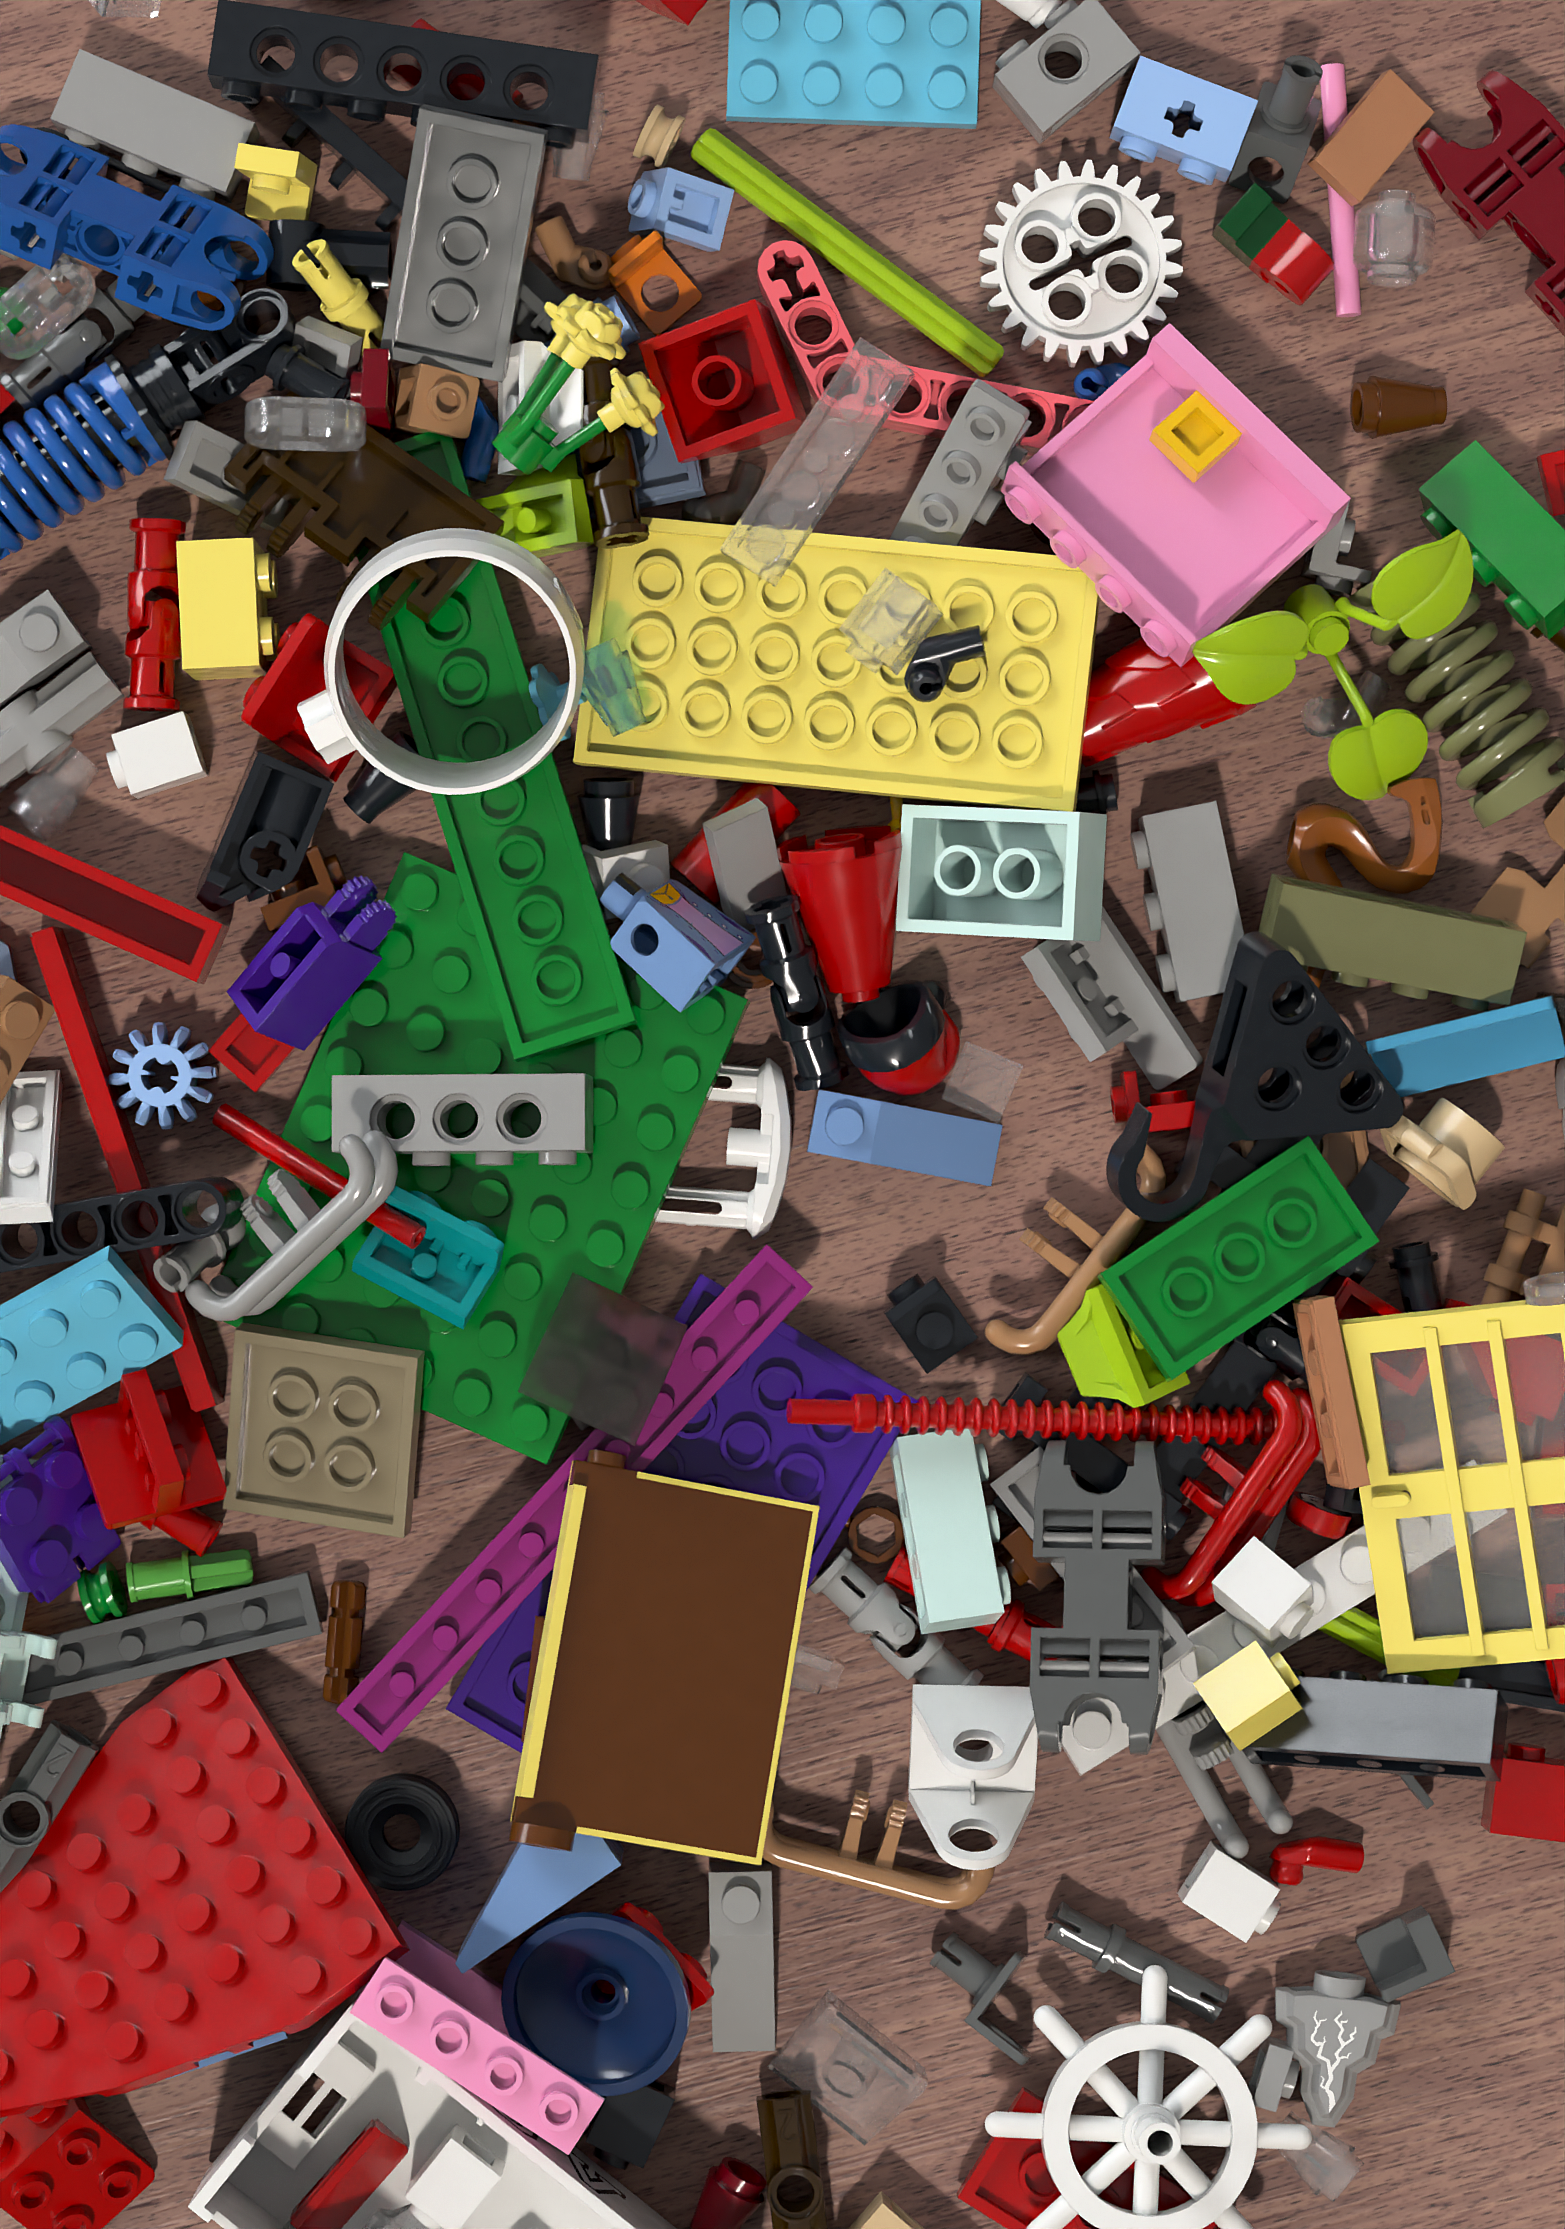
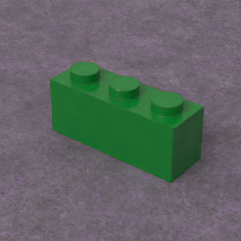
M1475 440L1418 489L1424 508V513L1420 515V518L1437 540H1441L1459 529L1467 538L1470 546L1474 568L1473 577L1484 587L1493 582L1508 597L1503 603L1512 617L1526 630L1535 625L1550 639L1565 626V530Z

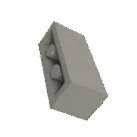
M82 49L78 51L50 118L57 130L64 133L69 138V141L99 150V148L122 157L120 162H123L125 166L154 178L158 172L179 181V187L212 201L217 197L229 203H232L244 175L234 168L238 143L256 145L260 137V132L255 122Z
M1217 801L1142 816L1138 819L1140 831L1130 833V841L1137 870L1148 868L1152 893L1143 894V904L1149 930L1160 929L1165 954L1155 956L1162 992L1173 991L1175 1003L1224 994L1238 941L1244 936Z

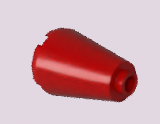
M888 825L852 826L825 830V837L815 840V845L807 846L806 834L781 842L777 846L778 860L791 894L799 898L801 908L798 912L811 946L814 949L828 990L832 993H842L843 1002L847 1003L864 1002L880 997L879 988L891 983L896 931L898 876L902 854L901 829L898 828L891 832V826Z

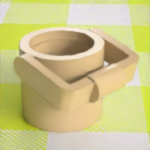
M1440 1098L1419 1125L1414 1124L1402 1115L1394 1126L1380 1129L1390 1158L1398 1162L1441 1198L1463 1210L1472 1205L1476 1198L1475 1185L1505 1149L1503 1144L1486 1128L1444 1098Z

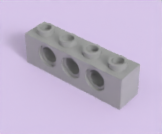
M585 1073L332 1075V1152L341 1154L339 1142L344 1136L354 1134L362 1139L367 1132L376 1130L386 1136L395 1154H412L413 1166H450L451 1154H475V1165H514V1153H538V1165H577V1153H593V1077ZM532 1102L541 1113V1124L535 1134L527 1138H520L511 1127V1116L519 1105ZM406 1103L414 1113V1127L407 1136L395 1139L387 1131L386 1117L394 1106ZM470 1103L478 1115L477 1127L471 1135L465 1138H456L448 1126L449 1115L457 1105Z

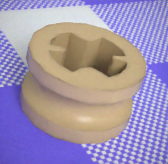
M657 104L642 129L633 156L639 159L643 156H650L655 161L654 166L661 169L664 168L677 144L686 118L678 115L676 118H668L664 113L665 108Z

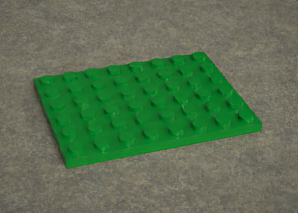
M404 852L383 900H386L392 906L397 916L395 918L396 923L393 924L392 929L387 931L386 937L375 948L383 959L331 1019L281 1138L349 1179L350 1172L346 1160L341 1154L332 1152V1075L585 1073L593 1077V1153H577V1165H538V1153H514V1165L506 1166L475 1165V1154H451L450 1166H413L412 1154H396L398 1175L395 1186L407 1192L418 1191L428 1195L439 1204L441 1210L464 1222L466 1220H474L485 1225L496 1235L497 1239L504 1243L500 1270L464 1329L451 1324L352 1271L355 1256L374 1228V1225L366 1220L273 1307L260 1315L242 1316L237 1320L223 1322L236 1328L242 1323L425 1351L420 1409L544 1464H551L741 1025L750 1000L715 985L709 994L682 1012H679L616 953L638 1023L516 1062L510 1048L457 875ZM532 1102L519 1105L511 1116V1127L520 1138L532 1136L537 1132L541 1124V1113ZM406 1103L398 1104L388 1112L386 1128L393 1138L400 1139L407 1136L414 1127L415 1116L410 1106ZM470 1103L457 1105L451 1111L448 1118L449 1129L456 1138H465L471 1135L478 1124L477 1112ZM270 1161L256 1194L265 1201H268L273 1210L297 1233L298 1231L276 1200L277 1198L268 1189L267 1179L276 1170H283L282 1167ZM294 1176L320 1209L332 1200ZM246 1218V1232L243 1241L231 1250L221 1275L228 1276L238 1287L273 1256Z

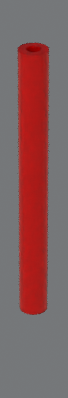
M225 1103L215 1112L212 1120L214 1126L329 1198L333 1199L348 1183L349 1179L232 1106ZM385 1202L366 1219V1221L411 1249L416 1248L421 1243L426 1233L424 1226Z

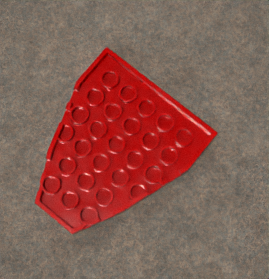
M231 1656L197 1664L118 1726L83 1774L51 1825L50 1830L44 1836L27 1864L1 1891L0 2118L22 2114L29 2108L39 2105L46 2108L70 2104V2099L100 2094L108 2097L128 2093L199 2067L198 2061L226 2051L237 2054L254 2047L253 2042L282 2031L293 2034L307 2029L368 1983L385 1957L395 1962L410 1951L406 1941Z

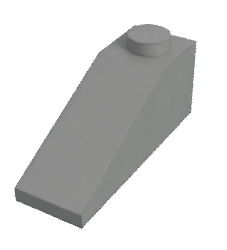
M48 589L0 622V711L21 695L38 688L93 649L58 597Z
M762 1861L761 1865L742 1862H709L711 1986L714 1989V1995L711 1997L713 2052L775 2051L772 1864L768 1861Z

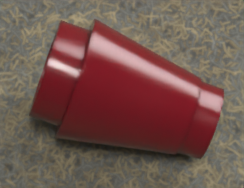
M724 2157L719 2166H712L709 2169L689 2229H740L764 2202L762 2191L766 2186L765 2178L749 2164L733 2157Z

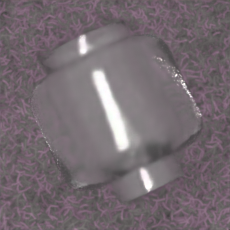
M1405 190L1381 191L1378 193L1377 201L1366 203L1356 212L1352 260L1354 266L1359 271L1367 274V281L1370 284L1390 288L1412 286L1416 284L1418 276L1423 275L1432 268L1436 217L1427 206L1415 202L1416 195L1412 192Z

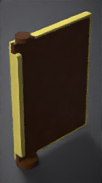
M589 1450L587 1462L574 1460L571 1465L510 1819L512 1825L509 1842L572 1852L576 1833L761 1865L820 1506L624 1469L625 1455L601 1450Z

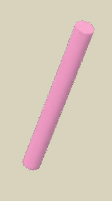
M1341 63L1321 66L1323 70L1320 85L1324 143L1348 115L1345 67ZM1327 184L1332 260L1335 264L1333 275L1336 317H1355L1361 315L1354 206L1351 207Z

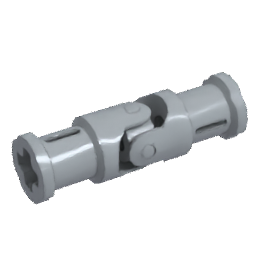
M846 1546L821 1570L810 1584L809 1589L814 1594L822 1592L849 1617L847 1624L856 1633L871 1634L869 1639L875 1650L907 1680L915 1678L922 1685L977 1686L984 1677V1674L978 1668L970 1670L944 1646L945 1638L939 1632L921 1634L918 1614L912 1608L899 1604L896 1593L886 1583L878 1585L851 1560L853 1553ZM918 1628L920 1630V1639L912 1653L906 1658L898 1657L895 1652L902 1645L912 1641L915 1630Z

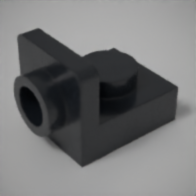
M917 1273L887 1294L893 1305L883 1311V1313L926 1374L978 1338L935 1276L923 1282Z

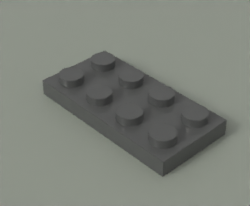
M423 104L419 108L380 349H389L391 359L412 364L422 363L501 383L504 381L507 375L549 130Z

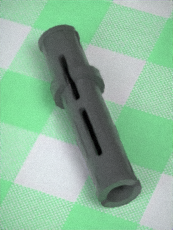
M1063 1901L1054 1911L1052 1918L1072 1927L1074 1932L1056 1922L1054 1924L1048 1923L1044 1934L1045 1939L1053 1940L1092 1960V1968L1101 1973L1111 1970L1142 1986L1144 1970L1151 1965H1159L1165 1969L1168 1976L1167 2000L1205 2019V2022L1213 2024L1220 2015L1222 2008L1202 1999L1200 1994L1216 2003H1219V2001L1226 2003L1229 1987L1221 1986L1126 1937L1127 1930L1117 1924H1112L1109 1928L1069 1907Z

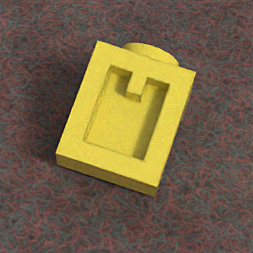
M238 143L234 168L250 178L245 214L252 219L264 221L280 219L308 221L318 165L300 152Z

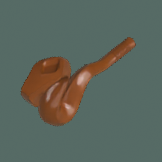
M1415 777L1397 782L1387 788V793L1390 796L1400 798L1406 802L1409 812L1410 847L1408 856L1401 864L1391 865L1380 855L1362 823L1350 812L1327 803H1314L1297 811L1294 815L1286 849L1287 866L1298 879L1343 887L1326 858L1327 848L1334 847L1339 849L1361 875L1377 888L1395 894H1406L1422 888L1432 879L1437 869L1441 851L1443 819L1436 779ZM1308 966L1307 974L1319 989L1326 969Z

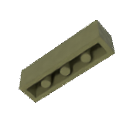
M1273 873L1271 874L1258 930L1293 954L1306 973L1308 966L1331 970L1330 979L1356 987H1367L1369 978L1391 982L1392 992L1417 999H1427L1429 990L1452 994L1451 1003L1478 1011H1488L1490 1002L1510 1006L1527 932L1512 921Z

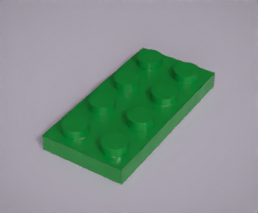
M1307 1136L1097 1277L1166 1381L1170 1382L1378 1243L1379 1239L1311 1138Z

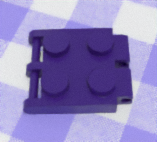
M57 1415L46 1421L43 1425L44 1432L21 1450L12 1448L3 1455V1464L0 1466V1482L9 1475L13 1478L12 1481L0 1489V1561L18 1592H31L40 1603L44 1601L50 1603L81 1578L78 1568L83 1570L86 1567L87 1570H91L121 1545L120 1538L115 1529H106L103 1524L76 1439L67 1423ZM51 1442L53 1448L31 1465L29 1459Z

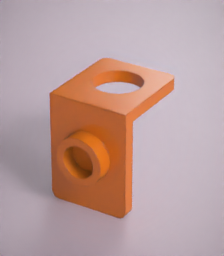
M657 230L653 231L644 240L640 235L634 236L611 257V261L614 263L608 270L611 286L655 336L663 334L702 299L701 292L664 250L663 237ZM665 276L673 280L677 285L679 297L671 309L657 312L648 308L643 302V286L652 277Z

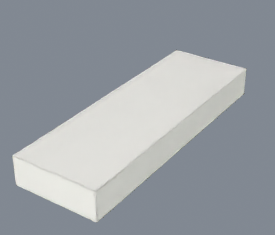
M60 1070L19 1072L0 1104V1225L53 1222L63 1089Z

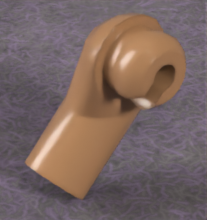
M562 216L552 218L534 229L557 278L561 282L588 290L604 288L611 282L608 270L614 265L611 257L602 250L575 244Z

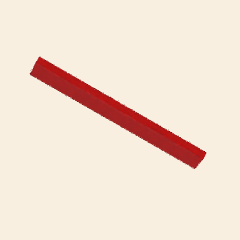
M51 926L32 933L33 937H30L117 1193L151 1187L125 1109H120L116 1104L120 1095L117 1086L109 1083L108 1077L112 1074L63 928ZM143 1201L138 1208L137 1219L140 1226L152 1234L158 1225V1215L151 1204ZM171 1244L137 1249L152 1295L184 1331L183 1346L173 1351L172 1354L191 1410H194L196 1413L223 1403L222 1393L194 1311L185 1296V1290L182 1292L178 1290L176 1293L166 1290L159 1284L153 1272L155 1261L172 1248Z

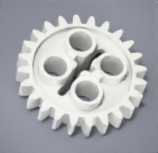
M1086 160L1081 176L1075 177L1072 176L1066 161H1060L1057 180L1052 182L1039 168L1034 173L1036 190L1033 192L1018 182L1013 185L1012 193L1018 203L1016 207L1000 201L997 203L995 212L1005 225H986L983 235L990 241L998 244L997 248L980 250L978 261L984 264L995 266L994 271L980 278V287L998 288L999 294L994 296L988 303V311L1008 310L1010 314L1004 321L1001 331L1005 334L1021 326L1026 331L1020 347L1023 351L1031 347L1037 340L1044 342L1043 361L1049 362L1057 349L1061 348L1066 349L1069 367H1075L1080 352L1088 350L1095 366H1100L1103 361L1104 347L1109 345L1115 354L1123 358L1128 352L1126 336L1130 335L1143 345L1148 341L1149 334L1143 324L1144 320L1161 326L1165 322L1167 316L1155 304L1156 301L1172 303L1177 298L1178 292L1165 284L1164 280L1180 277L1183 272V266L1166 261V257L1178 252L1182 242L1177 239H1163L1162 236L1171 227L1174 218L1172 215L1154 218L1152 212L1160 199L1157 193L1142 201L1135 196L1141 182V178L1138 176L1130 180L1124 188L1116 184L1118 177V166L1112 165L1104 178L1101 179L1095 178L1092 160ZM1100 208L1111 218L1112 229L1105 235L1091 236L1080 227L1078 216L1085 209ZM1035 234L1044 235L1054 244L1056 255L1049 262L1034 263L1027 259L1022 251L1021 244L1023 240ZM1128 237L1132 242L1128 248L1097 258L1093 262L1087 277H1084L1083 273L1076 269L1055 279L1048 286L1039 290H1032L1029 286V283L1036 278L1048 276L1066 268L1071 259L1072 251L1077 250L1081 258H1088L1120 238ZM1117 264L1128 265L1137 273L1139 287L1129 293L1116 292L1107 283L1105 277L1106 270ZM1056 292H1072L1077 295L1082 303V314L1072 320L1059 319L1050 310L1049 298Z

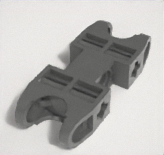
M1049 1440L1046 1446L1034 1496L1033 1558L1038 1563H1065L1063 1628H1031L1030 1693L1042 1752L1060 1753L1063 1740V1726H1070L1071 1717L1076 1708L1088 1699L1103 1698L1115 1703L1120 1711L1122 1723H1126L1127 1727H1129L1130 1754H1149L1163 1697L1164 1635L1160 1630H1132L1134 1565H1165L1166 1499L1154 1441H1136L1134 1466L1127 1467L1126 1476L1117 1488L1103 1494L1090 1493L1079 1486L1076 1472L1071 1471L1069 1465L1067 1440ZM1049 1531H1079V1532H1093V1533H1070V1532H1049ZM1107 1532H1135V1533H1152V1534H1127V1533H1107ZM1046 1658L1090 1659V1661L1046 1660ZM1104 1660H1149V1662H1104Z

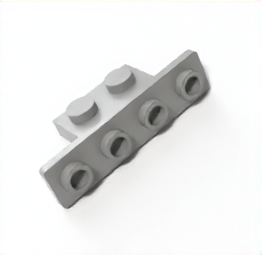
M980 379L975 380L966 393L889 540L958 546L975 521L986 526L1005 496L996 488L1001 479L1005 480L1009 466L1015 461L1022 465L1029 452L1020 446L1032 423L1028 420L1029 410Z
M1103 906L1100 941L1047 939L1021 956L1031 972L1036 985L1045 993L1066 1025L1069 1035L1079 1045L1089 1062H1092L1123 1041L1156 1090L1165 1088L1202 1064V1056Z

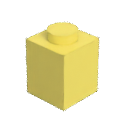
M1256 1640L1193 1683L1239 1751L1303 1709L1290 1691L1300 1684L1294 1672L1280 1652L1268 1658Z

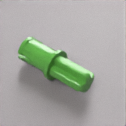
M236 1549L206 1553L200 1557L198 1555H190L189 1550H182V1557L140 1563L128 1562L126 1563V1577L131 1603L143 1599L186 1594L188 1600L195 1599V1593L249 1586L253 1583L254 1579L251 1554L247 1549Z

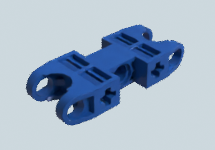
M10 124L0 127V249L48 270H51L60 256L65 253L117 275L118 281L115 298L169 321L209 331L220 330L228 326L241 307V297L231 281H235L236 278L246 281L258 279L264 275L274 259V248L265 231L251 220L224 205L174 184L161 201L106 179L109 157L55 134L27 126ZM8 143L19 148L27 159V165L8 158L2 151L1 144ZM75 158L79 159L70 171L68 169ZM190 207H194V210L187 218V220L184 219L183 217L190 209ZM36 235H38L40 238L37 240L35 245L33 247H29L30 243L33 241ZM241 241L250 245L256 251L259 261H251L231 249L230 242ZM152 284L156 285L150 296H145ZM197 290L216 296L223 303L225 311H214L206 307L200 301Z

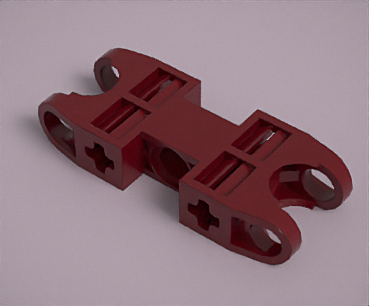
M1492 70L1477 82L1479 93L1491 108L1487 112L1492 121L1494 132L1490 144L1476 149L1462 147L1454 140L1447 144L1434 130L1425 128L1413 138V147L1439 196L1478 240L1482 239L1503 220L1545 267L1547 271L1533 282L1525 293L1565 337V297L1562 300L1558 297L1565 290V176L1559 170L1565 165V129L1539 100L1508 77ZM1544 141L1547 143L1546 146L1520 167L1519 163L1541 143ZM1502 179L1504 183L1477 206L1475 202Z

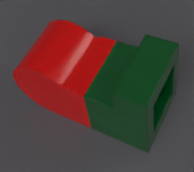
M1254 182L1217 224L1212 236L1266 284L1270 283L1293 303L1299 306L1303 305L1335 269V264L1324 249L1311 237L1302 232L1272 204L1273 199Z

